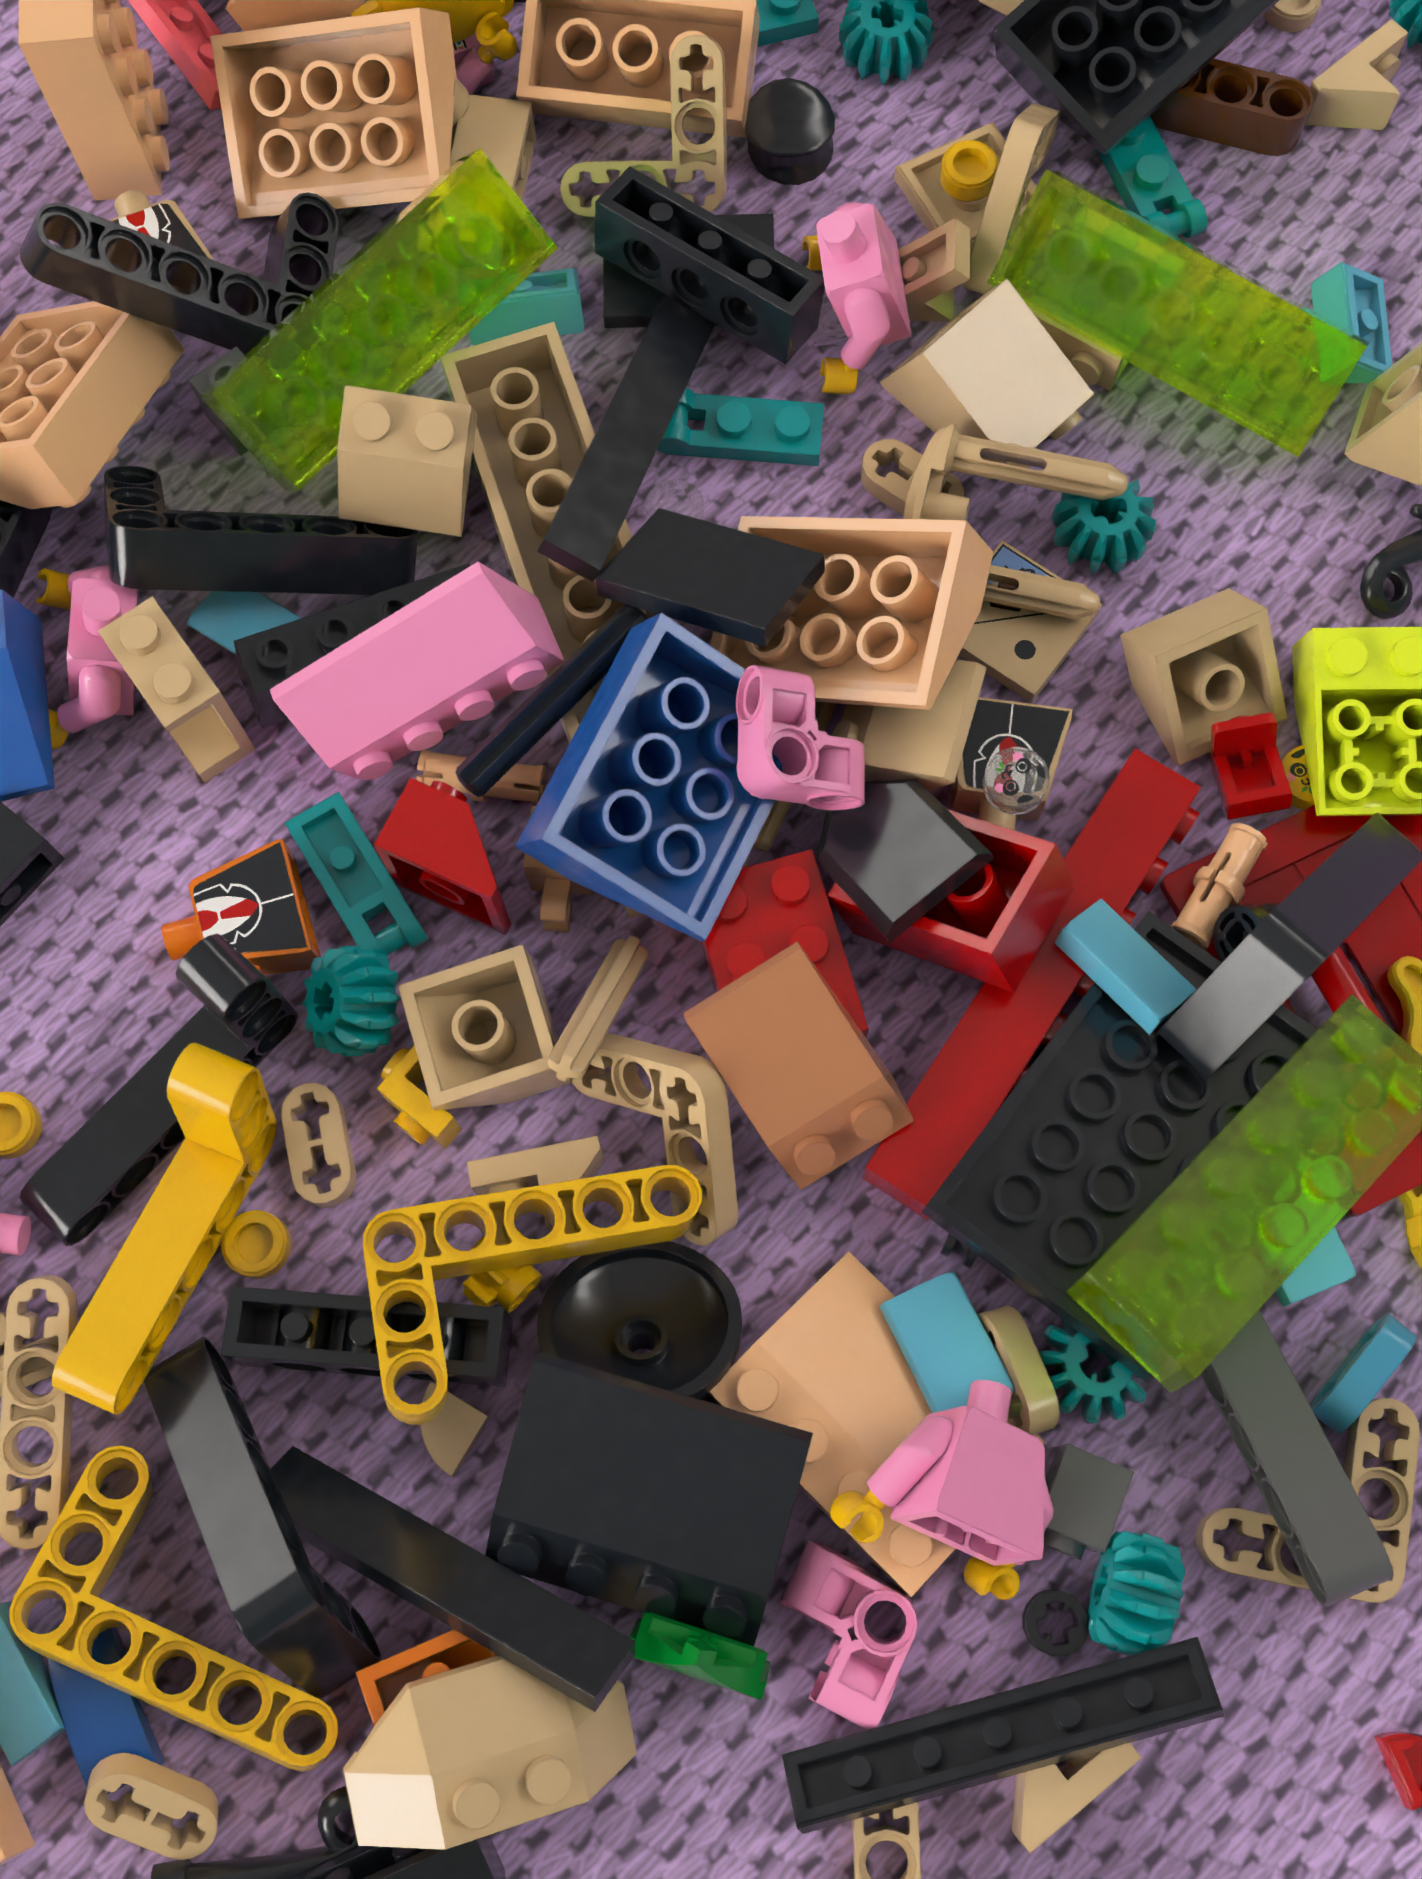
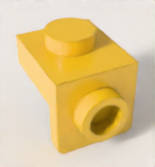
M415 1045L410 1050L404 1047L396 1052L383 1068L381 1078L384 1081L378 1086L377 1090L387 1102L400 1111L393 1122L422 1146L431 1137L446 1149L462 1128L446 1110L435 1111L432 1109L429 1096L417 1087L424 1078Z

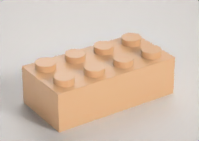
M19 0L18 44L94 200L117 199L119 195L130 190L142 191L147 196L162 195L161 172H166L170 169L167 144L164 136L161 135V125L169 123L168 104L163 89L154 88L153 69L148 51L146 49H138L136 26L131 9L129 7H121L119 0Z
M526 0L516 97L520 101L531 102L533 114L672 129L670 80L672 51L677 43L686 36L704 35L718 42L724 52L726 62L727 136L746 138L745 124L749 100L752 94L760 28L757 1ZM699 44L694 45L692 56L683 57L684 70H691L694 74V90L690 91L682 88L683 102L695 98H704L715 102V88L703 90L702 85L703 72L713 69V57L703 55L702 45ZM694 108L684 118V131L714 134V118L707 110Z

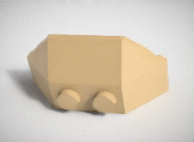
M499 1655L405 1684L375 1724L358 1752L355 1751L343 1767L356 1840L359 1846L446 1850L589 1802L637 1754L625 1687L620 1680H617L596 1712Z

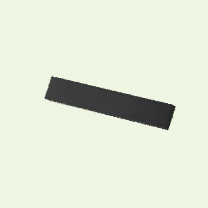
M664 294L537 552L594 582L604 565L715 323Z
M292 1446L271 1468L299 1538L588 1709L596 1712L634 1658L635 1640L300 1449Z
M1194 1637L782 1754L796 1826L802 1834H806L1224 1717V1712L1199 1639Z

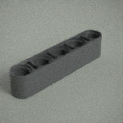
M1231 1265L1182 1338L1307 1585L1316 1599L1324 1607H1328L1391 1580L1393 1577L1392 1565L1379 1535L1245 1281L1237 1269Z

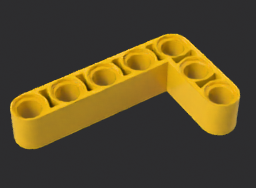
M196 1042L190 1043L177 1058L169 1076L166 1090L167 1098L185 1139L64 1346L52 1375V1386L115 1415L124 1412L136 1396L221 1243L228 1224L234 1219L262 1169L277 1134V1121L260 1070Z
M662 1165L391 1209L376 1215L368 1223L363 1233V1253L382 1389L388 1411L397 1420L408 1425H421L433 1420L442 1411L447 1401L448 1375L433 1281L666 1242L679 1238L690 1228L702 1202V1189L698 1179L689 1170L678 1165ZM661 1190L676 1193L682 1199L685 1211L677 1216H665L653 1207L651 1196ZM595 1201L606 1202L617 1211L619 1221L608 1228L596 1227L585 1218L583 1208ZM537 1212L544 1215L550 1221L552 1231L543 1238L529 1239L517 1231L514 1223L523 1214ZM466 1223L476 1226L483 1233L484 1240L475 1249L460 1251L453 1248L447 1242L446 1234L453 1226ZM403 1235L414 1243L415 1249L406 1260L390 1263L381 1259L376 1254L378 1244L385 1237ZM401 1302H412L419 1305L426 1317L416 1330L400 1333L387 1325L385 1318L388 1311L394 1305ZM411 1371H422L432 1377L435 1381L436 1389L426 1402L408 1404L402 1401L395 1393L398 1380L404 1374Z
M120 1445L108 1447L97 1453L84 1470L13 1597L9 1616L10 1624L15 1634L34 1652L129 1694L136 1699L288 1769L304 1772L314 1770L325 1763L334 1751L338 1735L337 1718L331 1707L322 1700L99 1598L150 1503L153 1485L146 1461L133 1448ZM127 1469L138 1475L139 1480L136 1488L130 1495L122 1499H109L100 1493L103 1480L115 1470ZM90 1532L103 1538L101 1552L94 1561L81 1566L72 1565L65 1561L66 1547L77 1535ZM49 1598L60 1599L66 1603L64 1620L57 1629L46 1634L32 1633L29 1630L28 1618L31 1610L37 1603ZM118 1627L125 1629L131 1634L129 1651L118 1662L106 1665L98 1663L92 1658L94 1640L104 1630ZM178 1656L190 1659L195 1664L197 1672L194 1682L188 1689L182 1693L170 1695L163 1693L156 1687L155 1678L157 1671L165 1661ZM248 1686L257 1691L262 1699L260 1711L254 1719L246 1724L235 1725L228 1723L220 1714L219 1707L222 1698L234 1687ZM302 1715L315 1716L322 1722L326 1731V1739L320 1749L308 1755L295 1754L288 1749L284 1741V1733L288 1724L296 1717Z

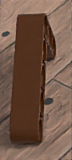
M1213 59L1155 110L1150 117L1159 129L1268 156H1281L1295 149L1313 106V94L1304 82L1295 78Z

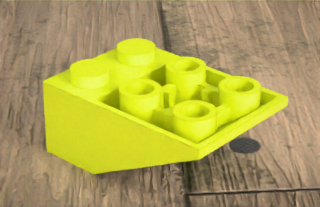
M1422 627L1312 628L1292 646L1295 713L1301 742L1305 749L1306 767L1316 815L1373 816L1377 812L1381 816L1422 815Z

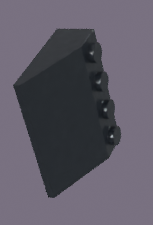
M1024 0L993 28L996 59L1036 102L1061 111L1060 120L1106 155L1279 0Z
M537 1352L494 1507L485 1555L521 1576L639 1612L654 1613L754 1646L813 1433Z

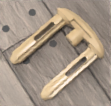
M952 423L938 430L929 441L915 470L906 499L903 519L967 520L970 498L942 493L946 476L951 471L1097 500H1106L1123 495L1128 487V479L1124 473L1110 463L1022 447L1013 443L1007 444L961 435L956 429V424ZM989 457L1034 467H1040L1044 470H1034L1004 463L988 461L982 458ZM995 565L990 566L989 581L1013 585L1017 589L1007 590L986 585L983 601L1070 619L1092 616L1099 610L1100 598L1098 594L1083 583Z

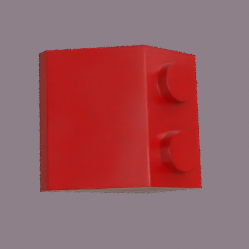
M410 778L374 843L394 883L405 890L506 935L511 922L469 803H466L467 797L456 788L444 782L433 781L431 786H428Z

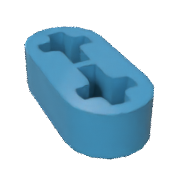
M1390 1313L1381 1316L1365 1332L1313 1398L1310 1407L1315 1416L1337 1435L1342 1433L1360 1416L1414 1346L1417 1336Z

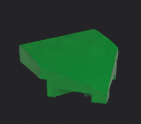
M644 1612L643 1618L637 1619L630 1634V1638L636 1641L635 1659L762 1700L770 1667V1661L766 1660L768 1653L764 1650L654 1613Z

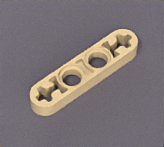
M49 1274L34 1277L17 1286L9 1297L6 1309L0 1420V1535L12 1547L24 1550L38 1548L44 1544L68 1501L73 1396L56 1388H53L48 1394H34L25 1388L21 1379L22 1367L29 1358H45L55 1367L64 1346L77 1326L78 1304L76 1293L64 1279ZM41 1289L46 1290L47 1301L58 1303L59 1312L47 1317L45 1320L44 1339L58 1336L59 1344L57 1346L49 1343H39L24 1347L23 1337L30 1339L38 1335L39 1332L38 1313L27 1311L26 1303L38 1297ZM25 1427H41L49 1433L53 1440V1451L48 1461L36 1464L28 1462L21 1456L18 1451L17 1441L19 1434ZM50 1475L52 1478L51 1483L44 1481L36 1487L35 1491L36 1510L47 1511L48 1518L39 1523L34 1531L28 1530L27 1519L16 1517L15 1510L20 1509L28 1502L31 1481L17 1484L16 1477L30 1480Z

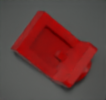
M1274 713L1237 716L1227 721L1214 723L1211 727L1210 762L1228 820L1291 808L1292 791L1276 746L1278 724Z

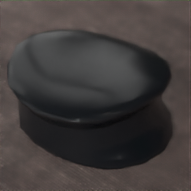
M793 78L773 80L760 87L750 98L745 124L748 153L761 175L782 185H801L816 179L827 169L832 160L834 150L832 136L835 132V116L830 103L820 90L807 82Z

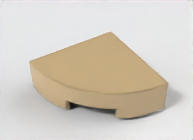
M430 1381L422 1403L426 1402L434 1394L436 1389L434 1382ZM447 1391V1401L442 1411L433 1420L420 1425L424 1444L435 1463L448 1475L455 1477L490 1417Z

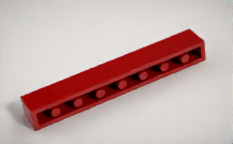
M1134 749L1064 858L1076 886L1016 991L1013 993L984 982L906 1103L914 1121L883 1139L866 1165L862 1179L927 1221L929 1220L922 1213L923 1209L998 1111L1005 1098H1008L1031 1066L1027 1063L1039 1044L1046 1047L1069 1017L1061 1012V1009L1072 992L1084 997L1094 983L1055 944L1062 928L1101 898L1129 925L1132 923L1137 914L1126 908L1137 889L1146 895L1150 894L1169 864L1158 857L1165 844L1170 839L1180 845L1200 813L1189 806L1201 789V786L1138 749Z

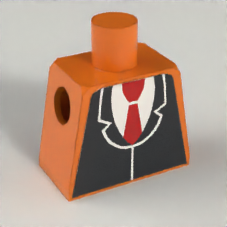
M283 839L270 842L192 879L188 884V889L195 915L162 924L161 926L165 947L173 961L182 959L200 940L213 934L222 935L264 975L310 970L313 959L321 957L296 858Z

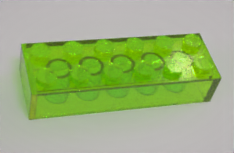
M478 148L459 158L200 397L284 490L299 491L337 455L345 385L403 394L551 256L558 247L482 149Z
M1046 169L987 283L996 287L1008 279L1028 306L1297 457L1304 450L1370 343L1065 174Z
M1351 995L1310 1035L1066 1292L1170 1393L1195 1380L1422 1130V1056L1354 995Z

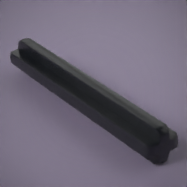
M623 604L457 767L455 773L459 782L475 796H484L607 674L630 629L649 619L646 614L639 608Z

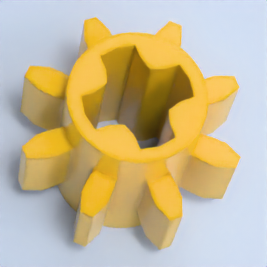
M484 1236L470 1250L477 1248L483 1242ZM534 1264L468 1275L469 1277L462 1284L465 1288L462 1293L475 1305L493 1307L497 1302L510 1313L533 1292L543 1275L533 1267Z

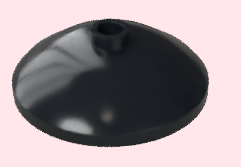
M666 1241L583 1255L561 1271L543 1297L537 1319L539 1350L543 1354L700 1399L723 1379L735 1361L742 1338L741 1306L736 1290L726 1274L703 1254L678 1243ZM639 1349L650 1350V1352L643 1354L634 1353Z

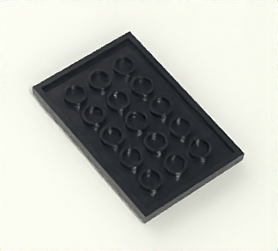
M1150 911L1146 913L1134 929L1196 989L1222 964L1221 961ZM1094 982L927 1203L922 1213L1148 1383L1155 1379L1365 1070L1367 1064L1281 1005L1207 1079L1157 1033L1175 1012L1149 1035Z

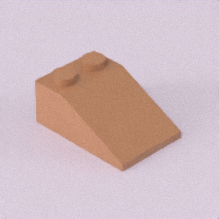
M798 941L683 1013L687 1024L757 1132L800 1190L914 1121L893 1076Z

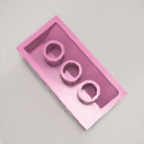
M478 561L270 689L273 701L329 769L360 780H372L387 774L393 768L395 761L412 751L425 750L438 744L443 739V733L463 721L476 720L489 714L495 707L494 703L514 691L526 690L537 686L545 680L548 671L565 661L539 599Z

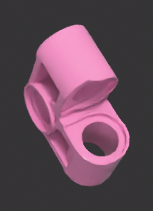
M757 665L749 666L741 676L736 693V713L738 716V760L736 769L738 779L743 788L752 796L760 799L807 804L812 808L820 810H849L864 805V744L857 740L829 736L827 732L818 731V721H815V688L812 678L803 673ZM772 753L776 757H778L779 761L781 762L783 773L776 767L775 763L773 762Z
M809 1539L778 1603L781 1606L789 1607L825 1626L832 1633L840 1636L839 1640H835L824 1662L830 1667L828 1673L820 1671L809 1699L865 1730L877 1728L898 1682L901 1666L915 1639L917 1619L914 1605L908 1595L898 1587L865 1571L863 1566L843 1554ZM887 1600L894 1602L902 1609L905 1614V1623L899 1634L892 1638L882 1639L869 1632L864 1618L871 1605L878 1601Z

